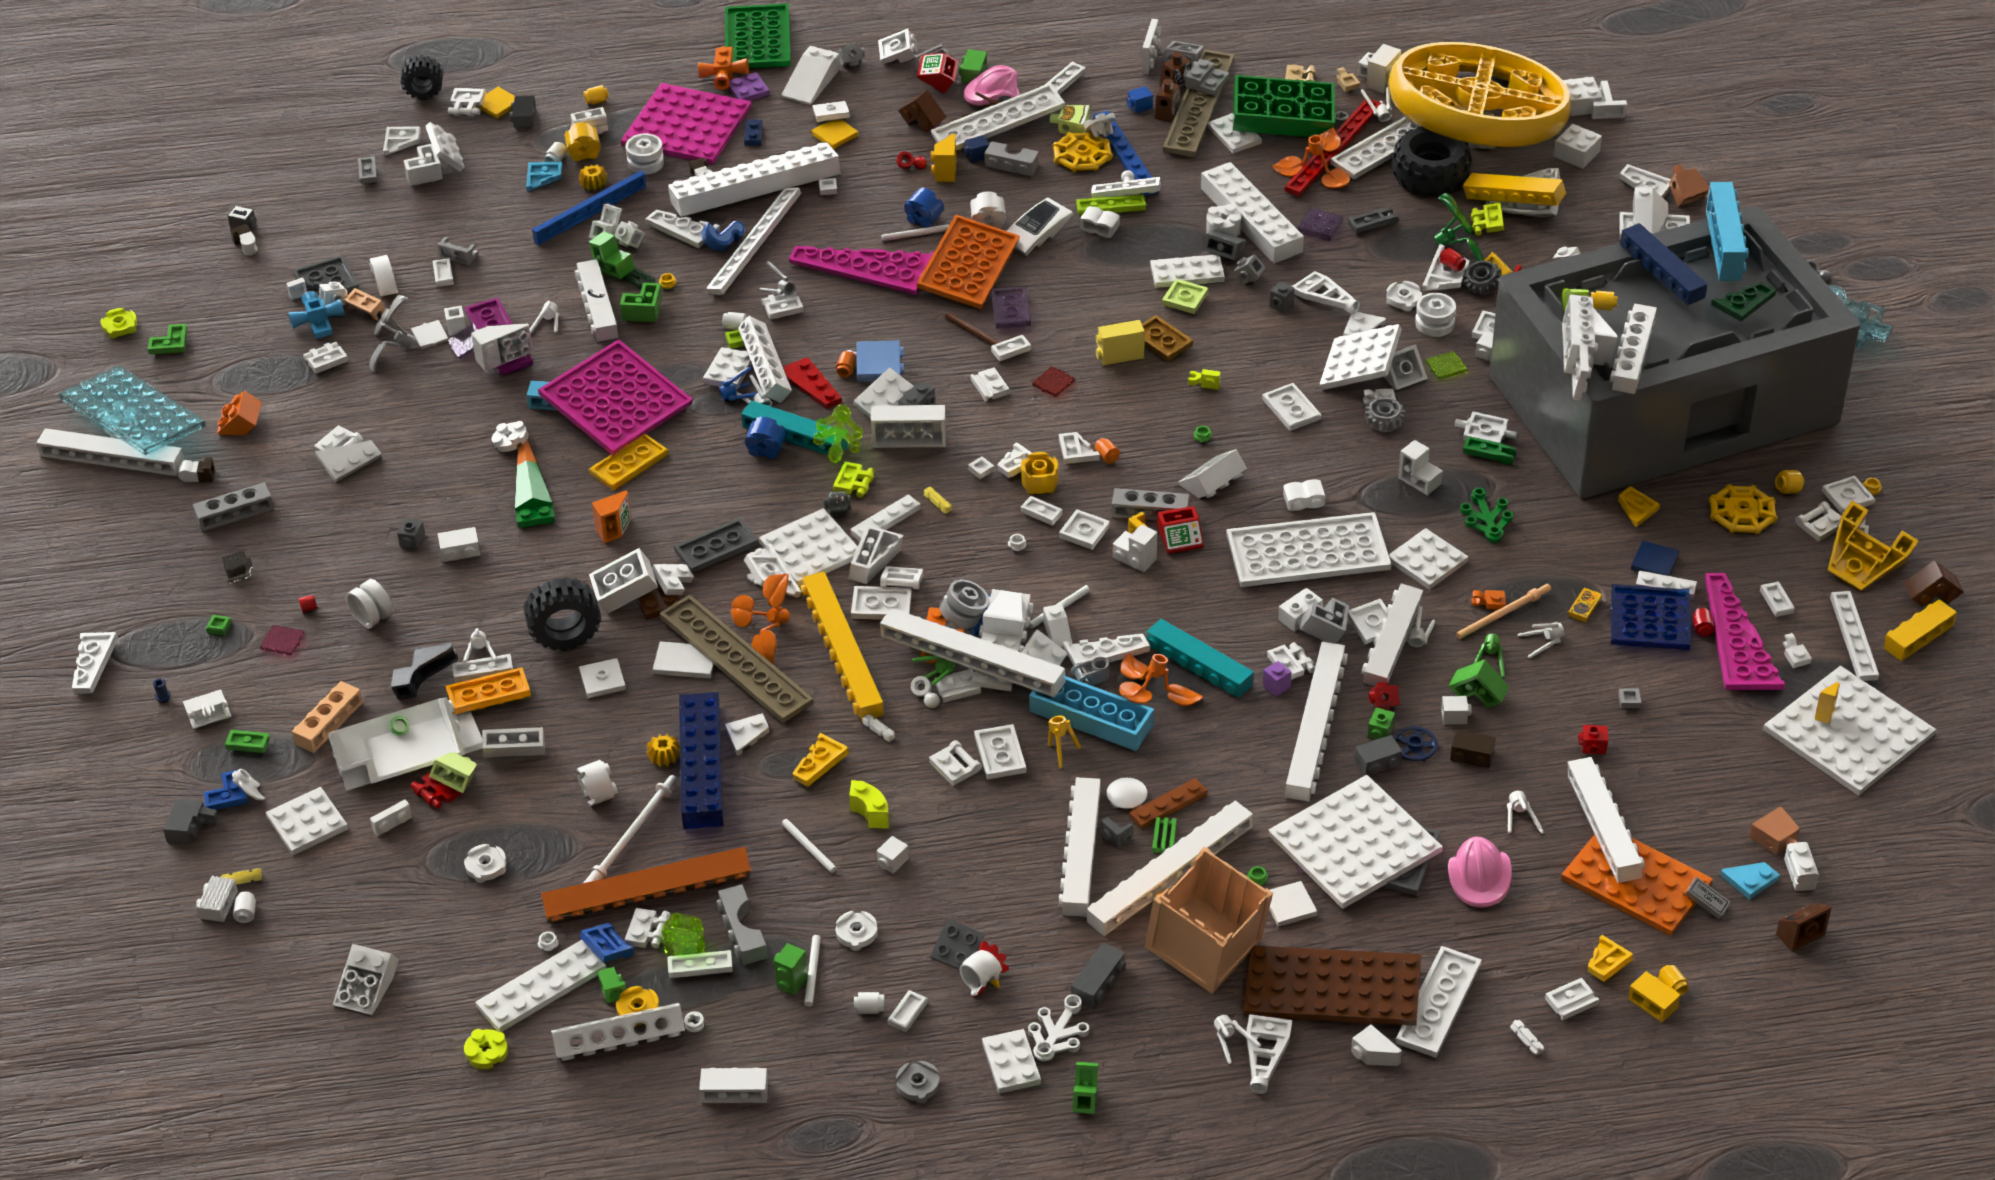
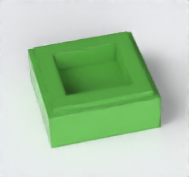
M213 615L206 627L207 633L225 636L232 620L230 617Z

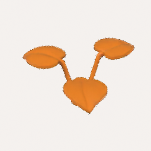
M1334 127L1320 135L1309 137V147H1306V153L1302 162L1299 157L1288 156L1272 165L1273 169L1280 175L1294 177L1302 166L1305 165L1310 152L1314 156L1321 155L1327 173L1322 176L1321 181L1326 188H1341L1350 182L1349 175L1340 168L1329 171L1323 154V150L1331 152L1338 149L1341 145L1340 138Z
M787 573L771 575L766 578L763 584V595L768 599L767 603L773 607L768 612L753 611L754 600L747 595L736 597L731 604L732 619L739 627H747L752 621V614L764 615L769 622L774 623L761 629L760 635H755L752 639V647L773 665L777 641L775 634L770 629L779 627L780 624H786L790 617L787 609L779 607L783 603L787 591L789 578Z
M1131 653L1121 663L1120 671L1125 677L1132 680L1146 679L1142 687L1135 682L1128 681L1120 685L1119 691L1121 695L1133 703H1148L1152 699V693L1145 688L1151 677L1159 678L1163 674L1165 690L1169 692L1167 697L1172 702L1181 706H1190L1203 698L1202 695L1181 685L1170 684L1168 686L1167 674L1169 670L1165 669L1168 659L1164 655L1154 654L1149 667L1135 659Z

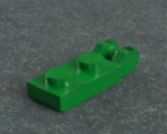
M1471 436L1467 437L1463 447L1464 454L1497 460L1507 465L1514 462V457L1517 454V450L1514 447Z

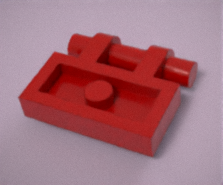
M431 771L421 778L423 784L414 781L410 785L418 797H423L429 806H434L436 809L442 806L441 800L448 804L463 794L429 777Z

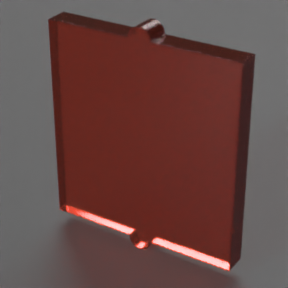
M1051 366L1033 381L1032 385L1041 389L1042 392L1057 397L1075 381V378L1066 374L1065 371Z

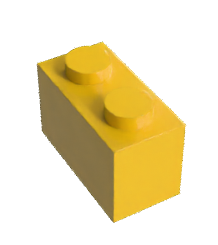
M1646 971L1630 985L1628 1000L1663 1023L1678 1009L1680 994Z

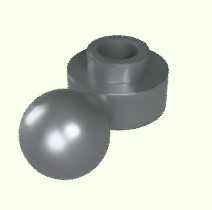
M1806 260L1826 284L1831 281L1832 274L1827 270L1821 271L1820 265L1816 260Z

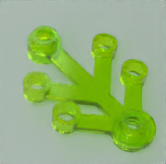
M838 405L832 415L817 420L816 429L823 432H818L814 435L813 442L815 444L822 445L826 438L835 434L833 446L829 448L828 458L831 462H839L843 457L844 451L841 448L842 436L850 444L849 449L852 452L860 451L861 442L856 439L862 437L863 429L851 419V411L848 406ZM837 421V425L826 430L828 424ZM844 422L852 429V435L844 427Z

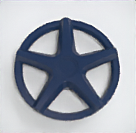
M1412 726L1403 728L1393 737L1395 741L1399 739L1406 743V746L1401 749L1402 758L1411 761H1426V759L1435 754L1438 746L1436 737L1429 730L1422 727ZM1416 730L1415 734L1408 738L1401 735L1404 731ZM1422 731L1428 733L1433 741H1423L1421 737ZM1434 746L1431 752L1424 755L1422 747ZM1413 750L1419 757L1409 756L1405 753Z

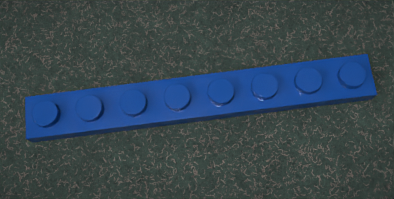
M1105 111V112H1100V113H1097V114H1093V120L1096 119L1095 116L1098 115V114L1105 113V116H1106V115L1110 114V112H1109V111ZM1116 121L1113 122V134L1108 132V137H1105V139L1110 140V147L1125 170L1133 172L1134 180L1152 178ZM1157 191V192H1155V193H1148V192H1147V193H1141V194H1144V196H1148V195H1152V194L1159 193V191Z
M639 171L533 228L534 243L540 245L601 212L604 204L614 205L647 187L645 173Z

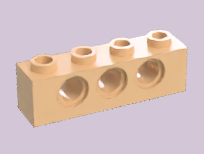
M340 681L307 714L304 720L295 726L292 731L295 745L315 753L329 738L327 733L336 731L363 703L360 689Z

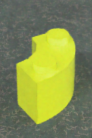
M851 780L849 794L850 811L864 816L868 821L869 828H889L888 804L883 794L877 788L864 781Z

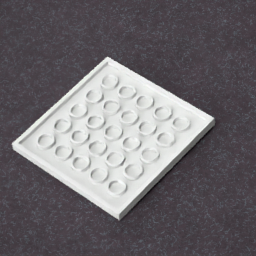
M1839 666L1765 723L1763 730L1858 796L1933 737L1936 732L1934 727L1842 666ZM1835 682H1839L1840 688L1830 723L1815 720L1820 692Z
M1368 775L1268 830V835L1342 909L1442 852V845Z

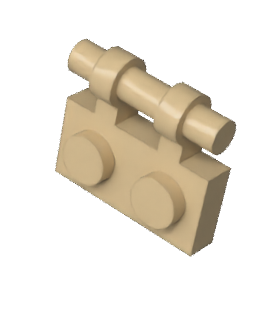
M1287 65L1285 79L1315 81V67L1310 65L1307 70H1303L1304 66Z

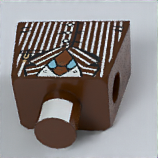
M1165 79L1156 96L1155 119L1171 122L1181 104L1180 86L1173 84L1171 79Z

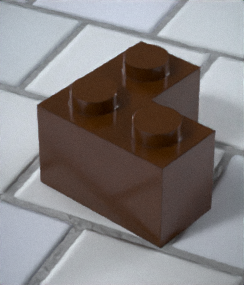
M928 90L913 98L898 110L907 124L917 119L925 132L933 129L947 118Z
M1935 560L1904 582L1911 599L1922 607L1937 596L1950 603L1964 593L1957 576Z

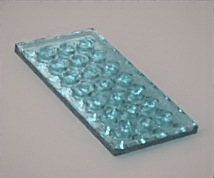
M115 366L104 373L84 380L80 384L69 387L59 393L62 401L144 455L206 427L204 419L121 366Z

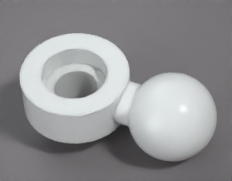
M923 676L914 678L911 682L912 692L918 697H924V704L928 708H936L939 705V696L931 693V682ZM921 685H925L923 690H919Z

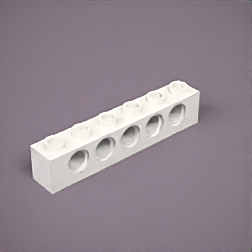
M1634 304L1633 310L1628 311L1624 334L1621 336V346L1618 347L1617 351L1619 359L1615 358L1613 366L1615 371L1612 370L1610 382H1613L1612 390L1635 394L1655 323L1657 307Z
M748 316L739 327L740 334L765 396L781 403L792 391L766 324Z
M676 1003L551 1030L556 1056L565 1061L575 1058V1054L583 1053V1056L595 1054L598 1049L604 1048V1051H611L617 1049V1045L625 1044L626 1047L637 1045L639 1040L647 1039V1042L659 1040V1036L668 1034V1037L681 1035L680 1031H685L680 1004ZM659 1018L667 1020V1024L663 1029L655 1027V1022ZM637 1023H644L646 1029L643 1033L634 1032V1026ZM617 1027H622L625 1031L621 1038L613 1036V1030ZM595 1032L603 1034V1039L599 1043L591 1040L592 1034ZM575 1036L582 1039L579 1047H572L570 1045V1040Z

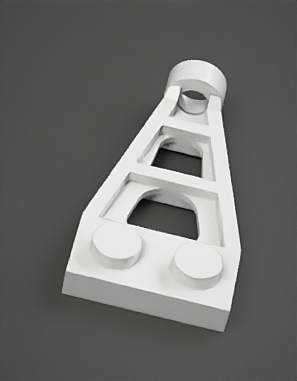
M1316 271L1292 286L1295 288L1294 294L1301 298L1342 308L1351 314H1355L1359 310V301L1355 300L1330 278ZM1323 286L1329 289L1323 294L1314 293ZM1335 294L1340 295L1337 299L1330 298Z
M1249 1014L1246 1032L1256 1040L1261 1038L1277 1041L1274 1049L1270 1050L1259 1048L1247 1039L1252 1077L1250 1089L1256 1094L1267 1092L1269 1080L1289 1044L1292 1020ZM1257 1057L1270 1058L1269 1066L1257 1065Z

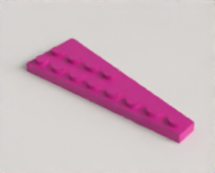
M795 246L789 257V263L917 295L920 290L916 288L917 282L934 252L931 251V254L920 253V251L904 253L903 250L888 252L883 249H860V251L850 250V248L834 250L833 247L818 249L811 246Z
M1705 573L1706 589L1715 627L1714 633L1725 690H1784L1785 683L1779 677L1777 667L1773 666L1771 656L1766 653L1763 642L1754 625L1749 622L1747 612L1743 611L1739 598H1736L1726 574Z

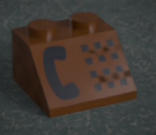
M1812 904L1806 908L1799 909L1790 916H1784L1778 922L1776 935L1791 951H1794L1826 935L1832 907L1830 905Z

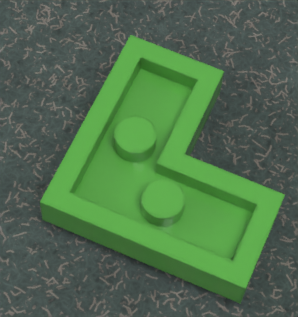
M187 324L169 325L166 337L149 338V355L185 352Z

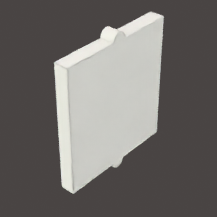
M439 320L427 324L423 323V325L411 328L420 349L449 341Z

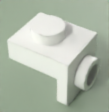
M1562 247L1558 249L1552 259L1556 261L1581 253L1578 247Z

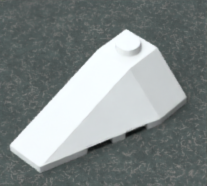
M1635 187L1633 225L1640 223L1651 234L1659 232L1668 217V202L1653 188Z

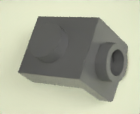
M1106 817L1101 821V834L1106 841H1110L1115 847L1119 848L1123 844L1129 843L1133 838V825L1129 823L1120 828L1110 818Z

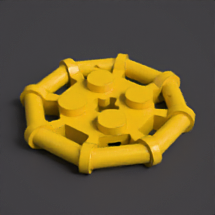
M1092 131L1084 133L1068 132L1066 136L1052 145L1055 157L1054 162L1057 165H1062L1072 170L1074 173L1085 170L1098 171L1099 167L1113 158L1110 148L1111 142L1107 138L1095 137Z
M1727 484L1724 489L1715 495H1711L1708 499L1711 507V520L1718 522L1733 534L1734 532H1746L1757 535L1767 526L1776 523L1778 520L1775 510L1776 500L1774 497H1769L1757 489L1755 485L1732 486ZM1718 505H1722L1723 509H1718ZM1760 518H1763V519H1764L1763 521H1761L1760 523H1758V519H1760ZM1738 523H1745L1750 525H1738Z

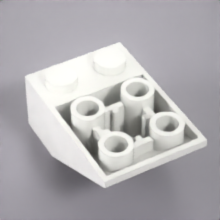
M529 324L487 326L471 333L475 359L485 372L533 352Z
M352 944L333 1005L373 1015L393 980L399 958L391 953Z

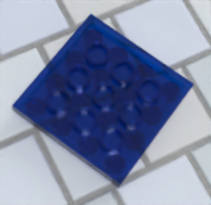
M1611 584V644L1690 650V590Z

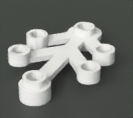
M1072 994L1065 998V1010L1055 1026L1051 1019L1049 1008L1042 1007L1038 1010V1019L1044 1023L1049 1035L1046 1041L1041 1035L1040 1024L1035 1022L1029 1024L1028 1034L1035 1040L1036 1046L1033 1049V1054L1037 1060L1049 1061L1054 1057L1055 1053L1066 1050L1072 1053L1079 1051L1080 1041L1077 1038H1070L1067 1042L1055 1044L1057 1040L1073 1035L1086 1037L1089 1034V1025L1085 1022L1065 1028L1072 1015L1081 1010L1082 1003L1078 995Z

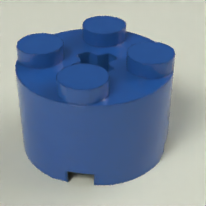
M920 188L905 203L904 209L907 214V220L911 224L918 223L927 228L932 226L942 214L944 204L940 198L938 200L935 197L936 194L927 188Z
M758 417L756 421H752L745 438L748 453L754 457L760 455L767 456L769 459H775L786 436L785 428L782 425L780 427L776 424V420L769 417Z

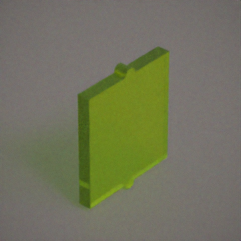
M1454 351L1425 359V362L1430 367V371L1435 374L1438 380L1467 372L1462 359H1459Z

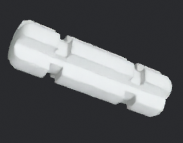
M867 714L863 717L862 723L870 727L872 731L883 737L886 741L891 742L895 738V732L879 720L874 719L872 715Z
M1515 1020L1510 1026L1511 1030L1515 1034L1518 1033V1038L1527 1048L1530 1047L1529 1050L1534 1055L1542 1054L1544 1046L1538 1042L1537 1038L1528 1028H1525V1025L1520 1020Z

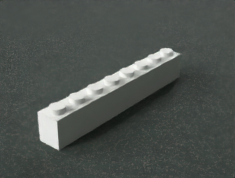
M46 428L36 443L41 457L177 476L180 463L184 461L182 448Z
M1592 757L1569 761L1568 778L1617 883L1642 878V869L1645 868L1644 860L1638 856L1637 845L1632 843L1631 833L1625 828L1623 816H1619V809L1617 804L1613 803L1611 791L1606 789V781L1604 777L1600 776L1598 764H1594Z
M1076 777L1075 786H1071V798H1074V801L1069 803V813H1072V816H1068L1067 828H1070V831H1066V844H1069V846L1064 848V859H1067V863L1063 862L1062 875H1065V878H1061L1060 890L1064 892L1059 894V907H1062L1064 916L1087 917L1100 801V779Z

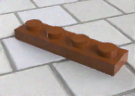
M1194 778L1129 812V818L1143 830L1156 823V817H1160V820L1207 796L1208 790L1197 778Z

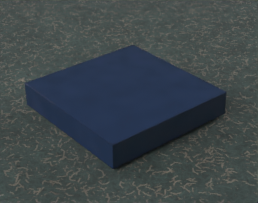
M1642 541L1631 565V570L1670 576L1679 556V550Z

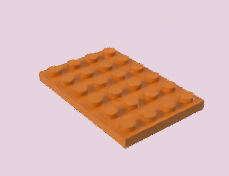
M955 215L920 276L916 288L982 310L1017 246L1020 235Z
M1594 834L1561 874V880L1669 936H1672L1697 904L1685 895L1693 879L1698 877L1707 885H1712L1713 878L1632 838V843H1636L1638 856L1644 860L1645 868L1642 869V878L1617 883Z

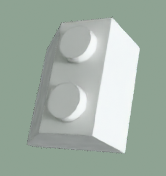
M1416 345L1403 348L1394 353L1388 376H1384V378L1395 390L1428 379Z

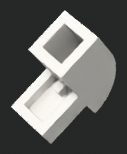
M604 204L601 219L592 222L589 237L593 239L602 232L614 235L619 226L618 223L622 209L610 204Z

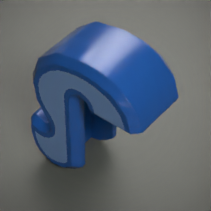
M733 221L719 234L707 222L701 232L704 243L711 249L724 251L733 240L738 242L745 232V227L743 223Z

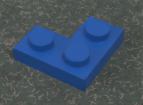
M234 771L221 773L224 788L204 792L206 807L218 810L248 803L246 793L233 781L232 773Z

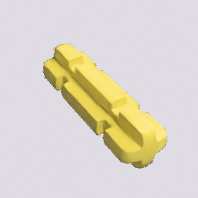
M932 487L924 490V496L930 499L943 513L951 512L952 505L938 492H935Z
M258 868L252 869V872L246 870L232 873V875L223 874L221 877L233 878L236 885L249 883L251 880H254V882L261 881L262 871Z

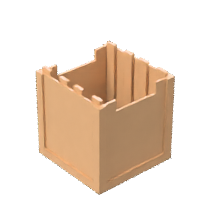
M1204 846L1199 851V855L1194 859L1193 866L1170 890L1167 888L1161 895L1158 894L1154 898L1144 947L1213 994L1250 954L1253 946H1257L1262 941L1273 892L1256 884L1231 865L1215 856L1211 850Z

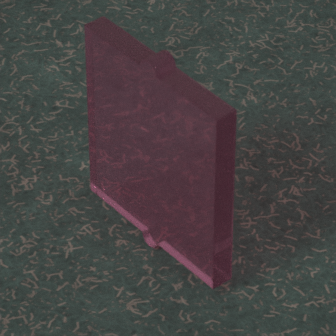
M273 625L268 634L265 635L260 649L292 656L296 647L300 645V640L305 633L303 630Z

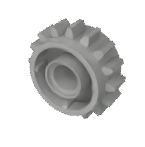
M1377 398L1370 402L1369 407L1365 409L1367 424H1370L1377 431L1390 432L1401 427V423H1404L1405 410H1403V405H1400L1398 401L1392 398Z

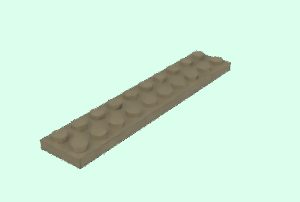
M1202 50L1199 59L1215 63V69L1229 73L1234 62V54ZM1224 85L1215 96L1190 88L1186 89L1163 145V152L1196 157Z
M691 595L686 596L660 612L661 620L782 723H785L814 704L813 698Z

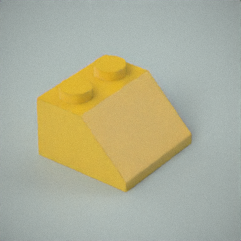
M952 134L936 143L934 151H931V161L934 162V165L931 166V174L935 175V182H955L957 163L956 134Z

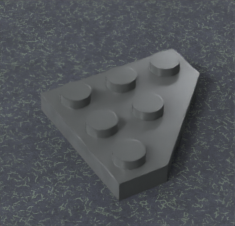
M343 255L293 270L296 280L303 278L306 287L320 289L322 284L339 282L347 290V293H351L354 288L360 290L359 284Z

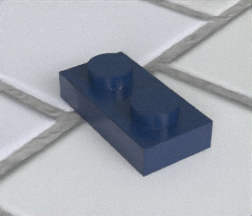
M746 120L745 146H761L763 120Z

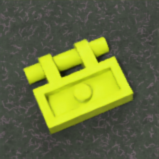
M1500 202L1483 205L1484 210L1472 209V229L1475 235H1481L1482 229H1487V233L1504 230Z
M844 462L833 485V491H845L851 495L853 490H857L856 496L862 498L869 489V483L874 479L875 470L868 468L867 471H864L861 464Z

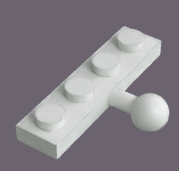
M1127 170L1121 175L1123 182L1093 185L1092 198L1130 194L1139 195L1140 193L1147 192L1155 193L1160 191V177L1134 180L1133 172Z

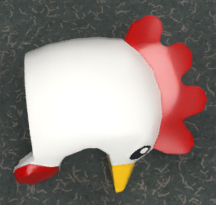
M981 942L979 951L969 956L960 966V975L965 984L971 989L972 997L981 995L985 990L987 982L999 988L1001 973L1009 970L1008 965L1004 963L1006 960L1005 953L999 954V948L995 944L989 946L988 942Z

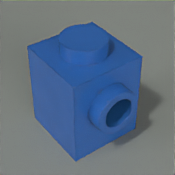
M1146 86L1130 90L1126 99L1127 106L1135 114L1152 109L1153 94Z

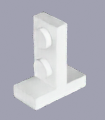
M1601 81L1599 90L1602 95V101L1593 102L1592 119L1625 118L1626 100L1613 101L1608 81Z

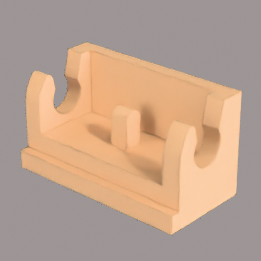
M356 288L344 300L349 308L354 310L356 307L371 314L372 318L377 321L379 320L377 313L379 312L382 315L385 311V307L380 299Z

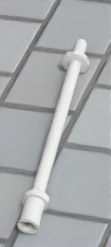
M674 775L669 776L664 784L658 783L655 790L657 793L601 865H596L592 868L591 874L583 883L607 877L606 870L663 797L669 798L672 791L670 788L676 781Z

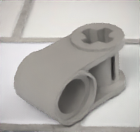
M1100 656L1077 663L1071 668V674L1076 677L1077 681H1085V684L1091 686L1106 682L1110 677L1109 661L1107 658Z

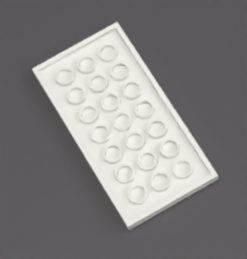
M1375 512L1233 528L1226 531L1241 587L1391 570V561Z

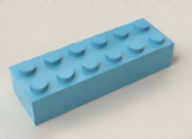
M1710 182L1706 207L1719 281H1741L1742 274L1746 273L1745 259H1748L1749 255L1748 248H1745L1746 236H1743L1742 214L1738 213L1739 201H1736L1737 190L1734 189L1733 182Z
M1066 676V682L1055 697L1035 690L1029 695L1030 712L1048 719L1055 716H1064L1066 720H1070L1072 728L1137 751L1154 726L1153 708L1133 703L1126 698Z

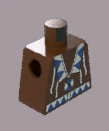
M1173 52L1172 59L1163 64L1160 87L1165 79L1173 80V84L1179 85L1180 88L1185 86L1184 73L1186 70L1190 71L1192 65L1188 59L1182 56L1181 52Z

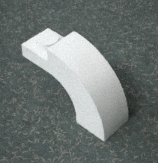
M383 255L370 258L369 264L377 283L379 295L382 297L398 293L388 256Z

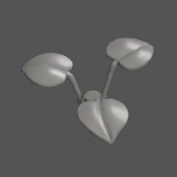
M398 295L395 298L390 309H385L375 327L374 335L376 336L383 327L395 333L394 340L396 343L383 341L375 349L369 362L370 369L374 373H376L377 362L386 345L397 346L398 348L403 346L410 349L415 341V336L409 334L392 319L395 311L408 299L405 296ZM391 321L399 330H394L386 325L385 322Z

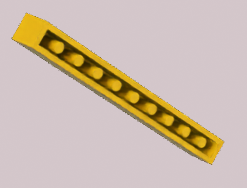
M825 571L804 576L803 585H801L802 595L807 597L808 609H812L814 622H818L819 634L824 636V645L830 649L829 655L831 661H835L836 673L841 674V683L843 688H847L848 700L853 702L854 714L859 715L861 722L867 714L872 715L874 718L884 716L883 701Z

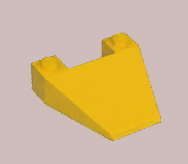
M1851 501L1840 518L1827 571L1862 591L1905 564L1915 550L1919 540L1901 531L1892 546L1888 547L1859 529L1869 510Z

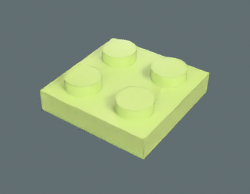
M1176 279L1163 297L1162 305L1195 314L1207 296L1208 288Z

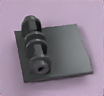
M948 919L930 957L960 969L962 963L979 950L985 934Z

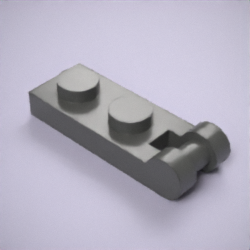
M1390 207L1348 218V225L1357 234L1387 224L1395 225L1398 223L1399 218L1393 214Z

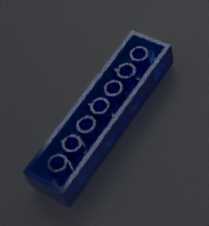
M719 692L679 694L681 816L683 829L724 826Z

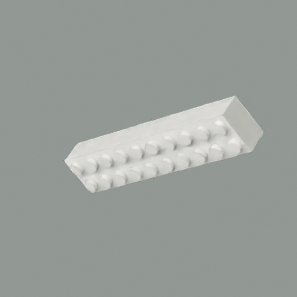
M819 143L817 146L804 147L798 151H788L783 155H774L768 159L755 160L753 163L740 164L734 168H724L719 172H709L704 176L691 177L685 181H675L673 184L668 185L670 201L681 217L783 190L784 188L841 174L839 157L828 143Z

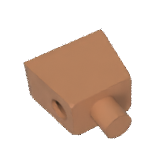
M1682 164L1672 168L1675 175L1670 180L1669 185L1678 207L1704 198L1708 194L1710 186L1695 168L1685 171Z
M1780 806L1752 824L1749 838L1772 853L1779 854L1786 850L1789 843H1799L1800 828Z

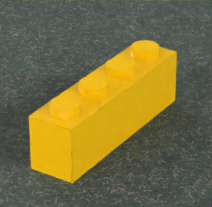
M1941 600L1927 605L1920 613H1915L1911 619L1902 622L1899 627L1890 630L1886 634L1884 649L1900 661H1903L1953 627L1957 612Z

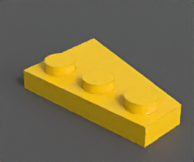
M820 733L816 744H812L809 748L810 752L807 757L801 760L792 773L793 779L807 787L846 757L849 754V748Z

